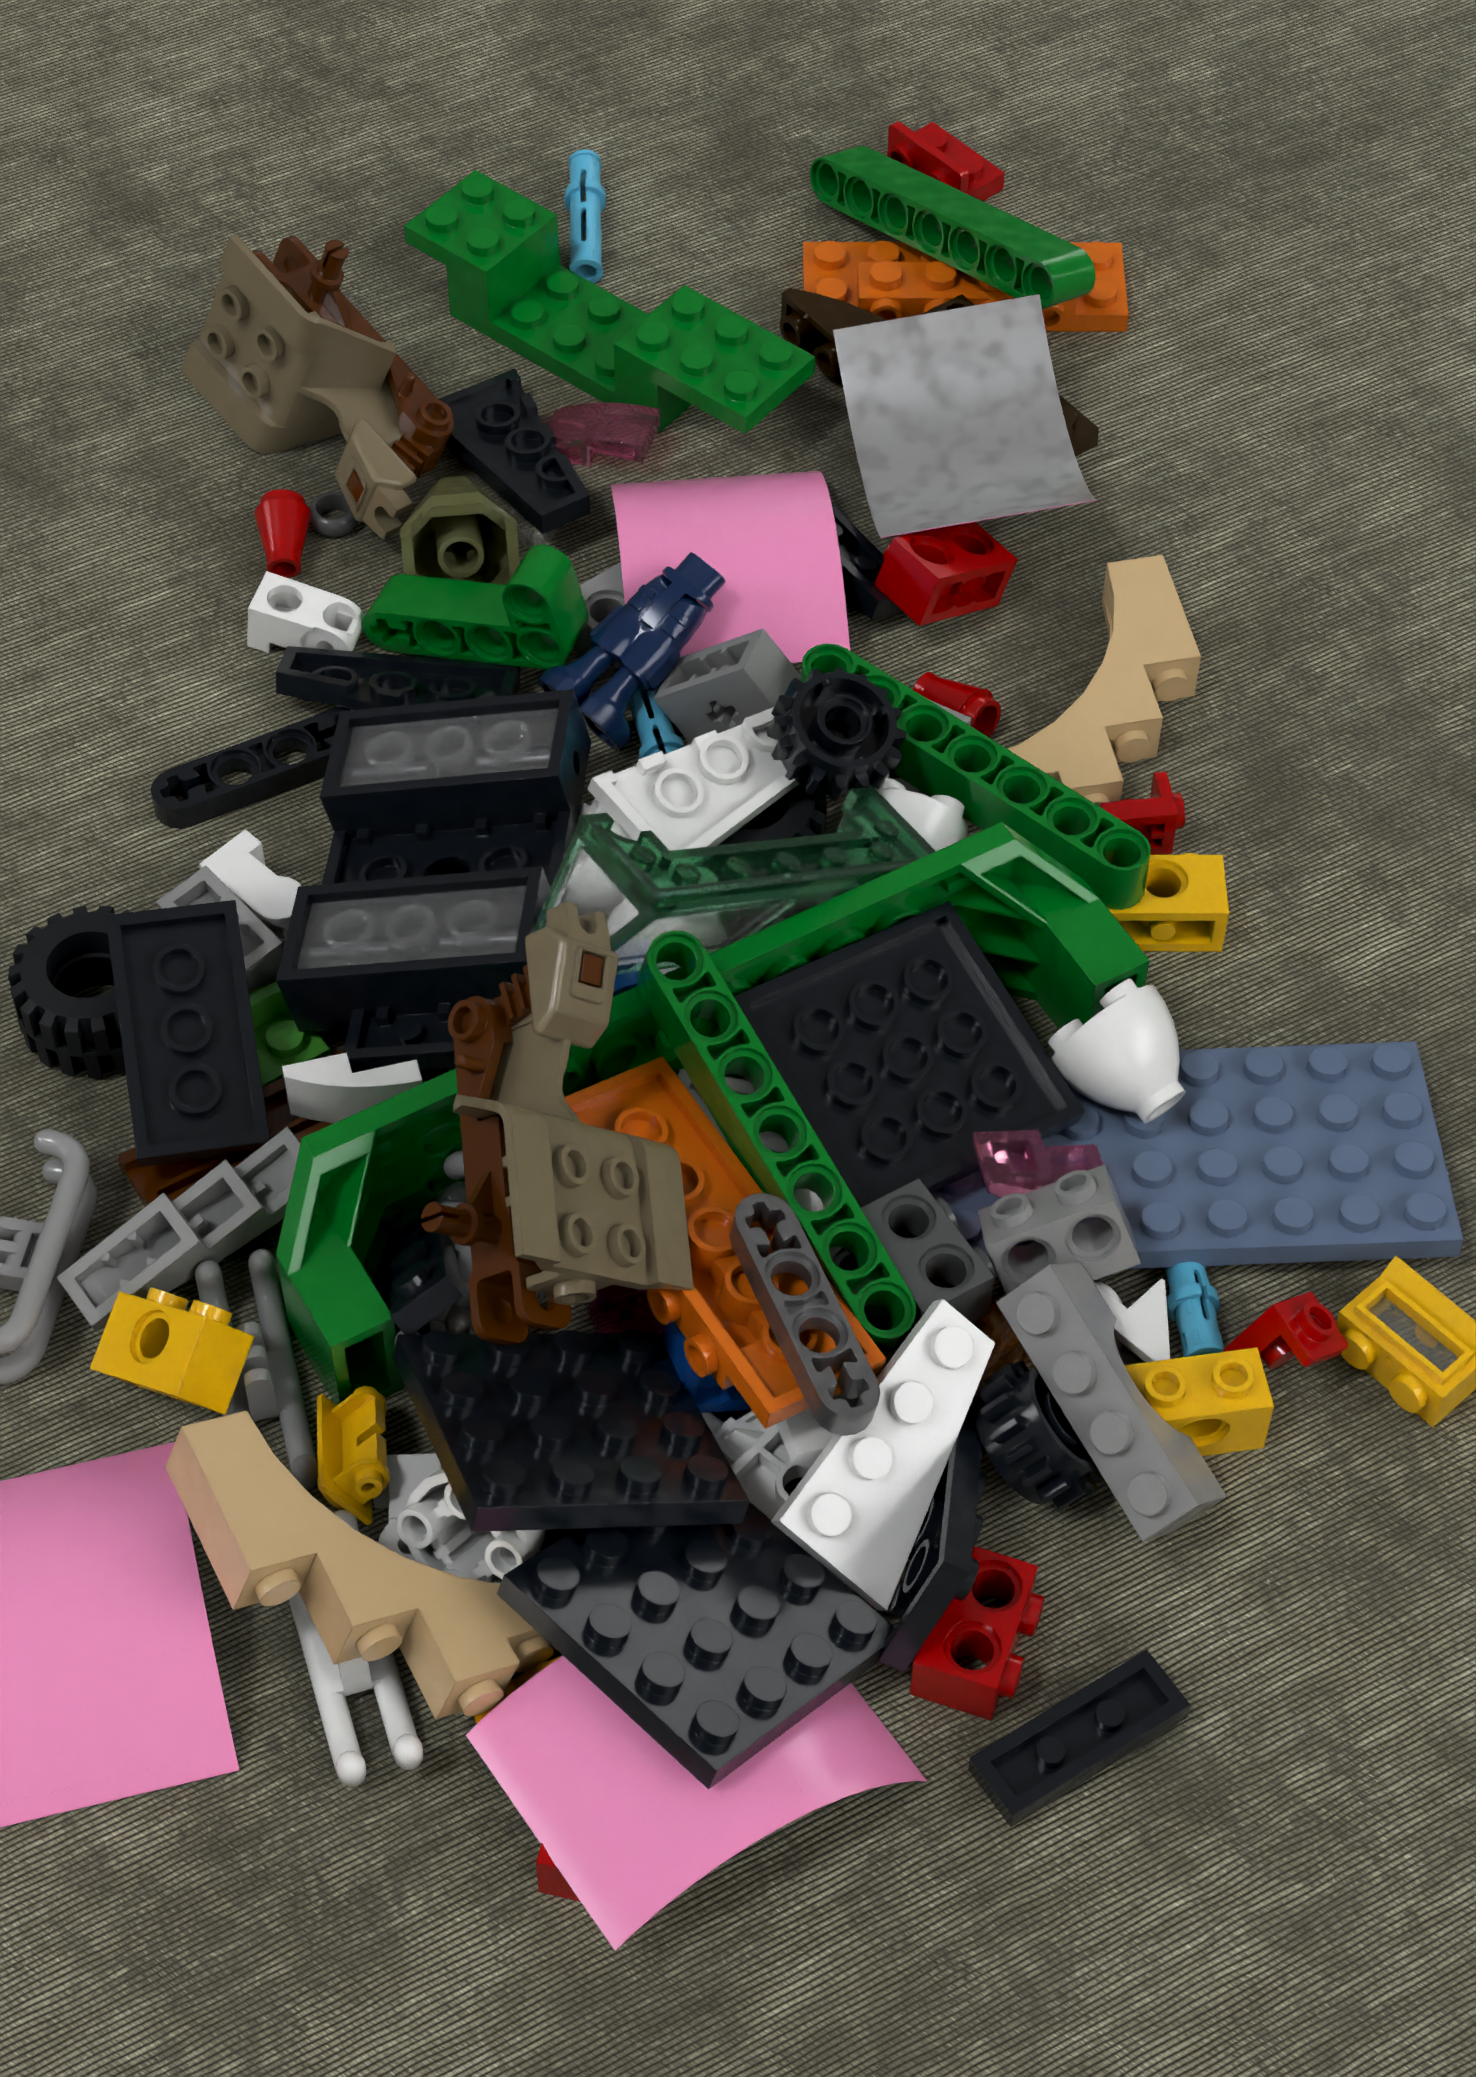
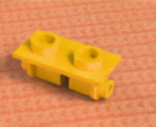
M370 1386L357 1388L353 1394L338 1405L321 1393L317 1396L318 1489L333 1507L347 1510L368 1526L373 1522L372 1499L382 1493L390 1480L387 1467L386 1439L380 1435L386 1431V1400L383 1395Z

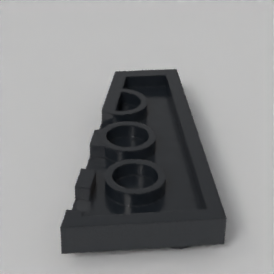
M515 368L439 399L450 407L454 419V428L446 447L542 534L561 528L567 523L591 513L588 491L566 454H560L557 449L555 435L549 425H543L540 420L537 405L530 393H524L521 378Z
M287 646L276 670L277 694L355 710L517 695L520 687L519 666Z
M976 1396L973 1397L908 1559L911 1562L907 1569L904 1583L901 1582L894 1592L890 1613L900 1617L901 1620L893 1632L886 1636L878 1661L901 1672L906 1671L953 1598L958 1601H963L966 1598L978 1573L979 1562L972 1559V1550L979 1537L983 1517L976 1514V1506L983 1493L987 1475L980 1471V1463L986 1451L980 1440L975 1422L976 1407L983 1399Z

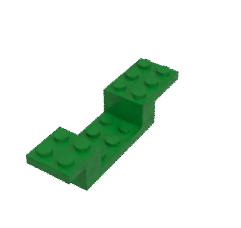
M477 170L466 176L404 225L405 243L446 265L451 316L657 434L691 405L746 434L815 373L814 355L686 285L680 287L650 314H647L561 266L559 261L557 214Z

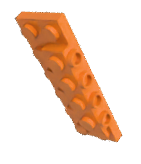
M1098 241L1070 242L1086 251L1091 258L1096 277L1094 288L1086 295L1043 309L1046 331L1127 332L1129 313L1122 243ZM803 242V291L844 301L867 310L885 320L921 315L961 294L974 305L1014 299V297L903 242Z
M661 1056L565 1096V1101L582 1123L666 1143L672 1146L679 1155L694 1290L647 1289V1299L654 1316L660 1323L667 1325L674 1321L685 1336L684 1352L692 1370L700 1377H706L711 1374L722 1390L734 1385L765 1429L808 1409V1404L740 1265L729 1238L737 1205L743 1198L764 1192L665 1058ZM759 1221L751 1223L750 1229L755 1227L763 1229ZM775 1228L770 1230L763 1229L771 1244ZM771 1245L769 1248L768 1255L773 1253ZM788 1272L779 1273L771 1278L773 1285L783 1294L795 1296L808 1291L807 1284L796 1274ZM831 1285L875 1376L879 1375L886 1361L885 1356ZM807 1329L799 1334L802 1344L811 1351L825 1353L836 1347L832 1337L822 1330ZM841 1368L838 1371L834 1372L836 1379L839 1376ZM838 1383L833 1396L842 1393Z

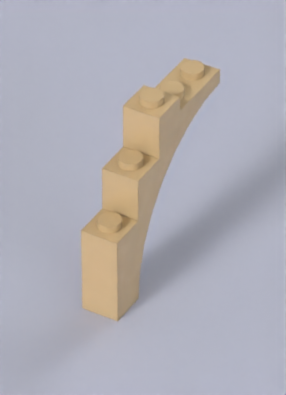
M1163 555L1107 563L1102 607L1109 634V643L1101 666L1084 693L1056 721L1022 743L1008 748L1011 752L1099 807L1104 802L1121 801L1124 780L1118 763H1132L1141 759L1157 757L1163 716L1157 702L1173 701L1179 698L1195 696L1201 655ZM962 817L968 826L973 825V823Z
M248 1411L181 1426L165 1468L233 1610L261 1603L263 1606L278 1605L289 1600L299 1592L334 1665L362 1657L364 1661H375L391 1654L399 1647L435 1720L462 1711L465 1716H475L490 1710L504 1697L503 1692L515 1671H529L535 1668V1665L543 1661L546 1662L551 1656L560 1654L557 1649L497 1595L500 1584L458 1577L405 1558L353 1529L311 1496L270 1449Z

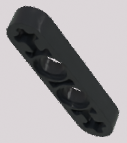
M345 707L334 708L159 774L151 786L156 818L170 828L182 829L192 827L325 777L340 711L355 709ZM316 742H320L322 751H318ZM290 749L301 750L307 754L304 760L295 764H283L276 760L280 753ZM232 770H244L252 775L246 782L238 785H228L220 780L225 773ZM205 783L210 784L211 792L206 793ZM181 794L185 801L178 802L174 796Z

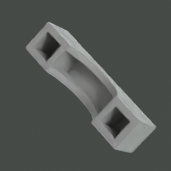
M1081 1261L1049 1264L996 1302L1142 1542L1175 1532L1227 1497L1192 1439L1169 1425L1151 1407L1134 1384L1121 1360L1115 1343L1114 1326L1117 1319Z

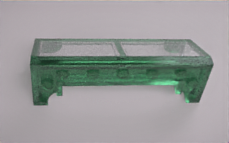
M874 787L850 789L841 808L844 815L836 830L838 833L672 851L651 830L641 831L637 841L631 840L611 831L614 820L608 813L581 815L533 932L546 927L547 910L565 902L577 905L578 918L594 911L605 913L610 934L611 950L618 955L616 976L637 972L641 968L652 941L664 932L672 930L687 932L696 937L707 953L710 954L936 851ZM673 962L657 964L659 970L680 967Z

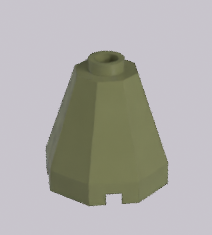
M465 476L441 478L427 492L400 528L404 574L504 585L510 580L520 564L516 519L483 489Z

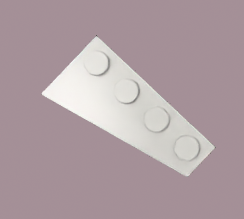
M773 708L745 718L741 725L717 733L716 730L695 737L690 745L663 754L662 751L641 758L636 766L613 774L611 770L595 776L591 779L587 789L667 876V873L673 868H688L799 783L795 779L788 780L785 777L787 770L782 761L773 760L771 755L777 740L767 736V730L774 718L771 714ZM828 729L832 735L846 739L840 732Z
M944 1299L932 1302L876 1378L880 1388V1397L873 1419L868 1427L855 1435L842 1436L835 1434L771 1520L776 1527L877 1611H887L995 1345L994 1341Z

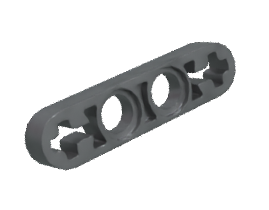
M767 1193L752 1194L743 1198L736 1207L729 1234L731 1246L813 1417L821 1427L830 1433L842 1436L855 1435L868 1427L876 1411L880 1397V1388L876 1376L793 1209L783 1199ZM759 1221L763 1229L770 1230L775 1228L771 1244L761 1227L750 1229L752 1222ZM771 1245L773 1253L768 1255L769 1248ZM788 1272L796 1274L807 1284L808 1291L795 1296L783 1294L776 1289L771 1278L779 1273ZM807 1329L822 1330L832 1337L836 1347L825 1353L811 1351L802 1344L799 1334ZM841 1368L839 1376L836 1379L834 1372L838 1371ZM837 1383L842 1394L847 1399H859L856 1407L850 1408L845 1399H832Z

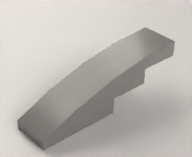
M286 1127L235 1168L225 1159L174 1201L165 1193H162L56 1278L95 1330L106 1326L119 1291L145 1299L150 1287L165 1292L172 1291L195 1277V1270L200 1262L213 1260L219 1263L284 1218L301 1142Z

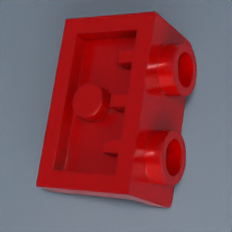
M896 121L889 126L888 157L981 201H985L1003 189L1005 172L933 121L916 132L900 121Z

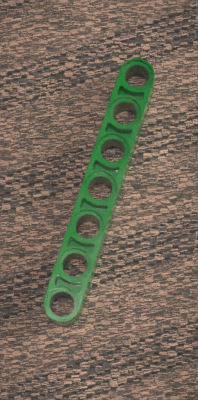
M863 145L851 147L819 157L811 164L809 173L810 183L813 192L824 204L1014 298L1040 294L1043 310L1086 295L1094 288L1096 280L1095 268L1091 258L1082 248Z
M826 643L814 646L803 656L801 681L804 683L812 669L818 668L823 674L834 672L836 667H843L844 672L867 675V680L871 681L879 689L885 688L888 691L886 696L893 708H900L902 712L897 721V728L906 731V738L899 749L903 755L893 771L894 774L930 797L946 795L959 800L965 807L963 818L982 830L1003 822L1085 880L1107 908L1123 910L1131 908L1140 902L1145 891L1151 846L1148 839L1138 830L847 648L837 644Z
M672 930L660 934L652 941L638 973L637 986L643 1000L735 1155L764 1193L778 1196L793 1209L831 1285L882 1353L889 1352L909 1331L916 1318V1303L911 1291L704 946L696 937L684 931ZM673 962L685 971L687 978L681 980L670 979L659 971L657 964ZM706 1018L715 1023L721 1035L716 1037L703 1036L693 1028L690 1020ZM735 1074L747 1078L753 1085L755 1093L743 1095L734 1092L727 1085L725 1076ZM770 1131L781 1135L787 1142L789 1151L777 1153L767 1149L762 1144L759 1133ZM808 1189L816 1193L822 1201L823 1210L815 1212L801 1207L795 1199L794 1190ZM843 1247L849 1250L856 1258L858 1269L850 1271L836 1266L831 1260L829 1248ZM875 1305L885 1309L892 1319L893 1329L880 1330L872 1326L865 1316L864 1307Z

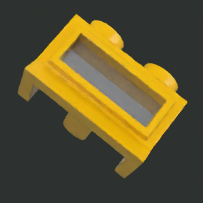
M1395 1255L1382 1274L1339 1311L1336 1321L1337 1328L1348 1342V1348L1341 1353L1342 1357L1353 1367L1368 1372L1387 1388L1393 1400L1402 1409L1418 1414L1432 1427L1437 1425L1476 1389V1320L1398 1256Z

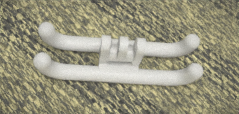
M345 1509L334 1512V1514L359 1532L357 1519L352 1513ZM297 1592L289 1599L333 1764L340 1782L346 1786L354 1787L361 1784L366 1776L365 1760L360 1751L345 1696L369 1689H374L389 1745L397 1765L405 1770L417 1768L423 1760V1746L416 1733L393 1652L375 1661H364L362 1657L334 1665L299 1592Z

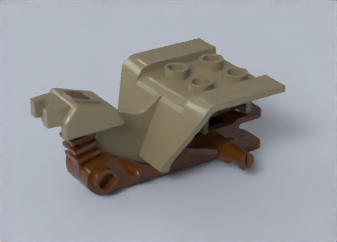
M237 234L230 236L219 267L224 272L222 279L214 290L215 298L200 338L190 343L181 372L244 443L252 450L261 454H273L343 433L347 443L336 467L335 477L355 520L366 523L382 540L400 532L403 524L398 517L409 511L413 504L404 490L415 483L416 477L419 478L436 467L454 428V419L450 407L436 398L399 357L393 343L386 342L340 291L339 288L344 279L342 266L349 254L348 247L343 248L345 245L343 242L329 240L325 245L321 260H317L296 236L291 235L281 240L272 263L260 250L251 251Z
M565 902L547 910L546 927L526 936L527 964L522 967L524 975L514 973L511 975L513 984L504 981L499 984L502 995L491 1000L481 996H472L466 1000L459 1001L454 1005L448 1017V1030L454 1040V1062L456 1065L458 1094H456L453 1104V1113L460 1114L467 1203H460L456 1207H451L438 1202H430L425 1206L421 1215V1219L429 1221L421 1224L423 1229L429 1233L449 1235L452 1242L471 1247L472 1271L468 1285L473 1329L480 1339L506 1345H515L523 1342L528 1335V1326L553 1331L567 1327L571 1321V1305L593 1301L597 1298V1290L611 1285L633 1289L694 1290L681 1162L677 1151L666 1143L582 1123L567 1104L563 1095V1076L568 1063L570 1046L575 1045L586 1049L592 1048L608 1027L618 965V955L611 950L610 934L605 913L594 911L578 918L577 905L570 902ZM536 1292L546 1293L548 1299L546 1310L540 1306Z

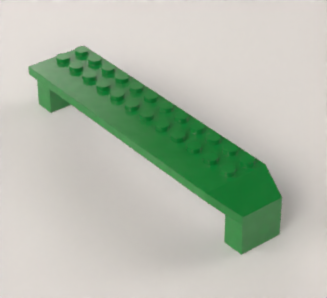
M1003 822L709 954L733 996H736L950 901L1008 993L1013 996L1036 1000L1058 1029H1061L1075 1019H1079L1084 1025L1104 1009L1100 1004V1000L1111 989L1127 979H1132L1139 988L1145 986L1150 961L1085 880ZM681 967L663 974L673 980L687 978L685 971ZM638 986L613 997L608 1027L592 1048L586 1049L575 1045L570 1046L568 1063L563 1076L562 1091L564 1097L661 1056L665 1058L677 1076L679 1068L684 1069L643 1000ZM706 1018L690 1020L693 1028L703 1036L716 1037L721 1035L715 1023ZM456 1068L301 1139L276 1258L289 1327L330 1398L336 1405L362 1386L375 1388L384 1398L403 1389L402 1377L392 1358L395 1349V1323L390 1317L388 1307L374 1285L384 1262L383 1253L388 1250V1241L407 1224L413 1221H419L420 1224L428 1221L427 1219H421L423 1209L430 1202L441 1204L447 1201L467 1203L465 1177L460 1180H453L445 1174L443 1169L445 1159L450 1154L462 1150L460 1114L453 1113V1104L456 1094H458ZM731 1074V1075L725 1076V1077H731V1078H736V1079H742V1078H744V1077L741 1076V1075H735V1074Z

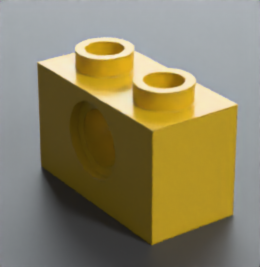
M1195 853L1150 855L1144 896L1140 902L1131 908L1123 910L1108 908V910L1142 951L1222 952L1229 917L1223 855H1198Z
M150 1287L146 1299L119 1291L90 1369L139 1388L226 1415L255 1336L228 1326L232 1317L231 1312L201 1301L193 1300L190 1310L186 1311L188 1300Z
M1257 1347L1124 1365L1134 1384L1151 1407L1169 1425L1189 1436L1202 1456L1264 1448L1274 1404Z

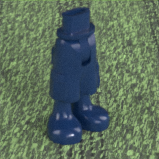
M692 552L686 556L675 570L667 566L662 570L663 574L655 577L647 584H643L624 606L620 605L610 611L609 615L589 633L588 638L592 648L569 665L553 666L547 669L537 681L544 692L574 689L585 724L598 738L616 751H620L631 737L630 727L624 716L629 700L638 688L643 691L655 690L670 670L674 669L680 658V651L700 627L706 613L710 612L714 607L710 599L726 582L719 572ZM610 665L615 668L621 667L600 689L589 696L592 685Z

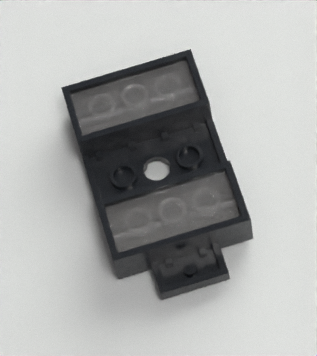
M574 689L340 711L320 793V799L334 830L322 885L299 886L297 889L276 982L299 1032L348 1028L343 1053H347L352 1073L416 1059L420 1071L456 1068L454 1062V1040L448 1030V1017L454 1005L472 996H481L491 1000L502 995L499 984L503 981L513 984L511 975L514 973L524 975L522 967L527 964L526 936L546 927L547 910L563 904L566 894V882L569 876L570 861L591 747V740ZM450 865H460L468 869L466 873L444 874L445 867Z

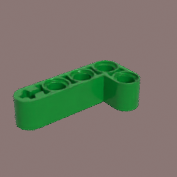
M535 545L528 549L507 585L407 574L393 575L387 580L361 623L367 638L383 650L547 670L553 666L564 664L586 627L589 618L578 578L570 559L563 552L552 546Z

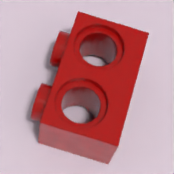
M976 522L924 530L892 539V542L883 554V564L874 585L917 625L921 626L998 606L1018 559Z
M974 1546L972 1559L979 1562L975 1582L963 1601L953 1598L916 1654L913 1661L910 1695L992 1721L1000 1696L1009 1699L1014 1698L1025 1657L1015 1655L1014 1653L1021 1634L1034 1637L1043 1610L1045 1596L1034 1593L1038 1571L1037 1565ZM983 1596H994L1004 1601L1006 1605L999 1608H989L980 1604L976 1599ZM964 1656L978 1658L986 1666L977 1670H969L959 1666L954 1660Z

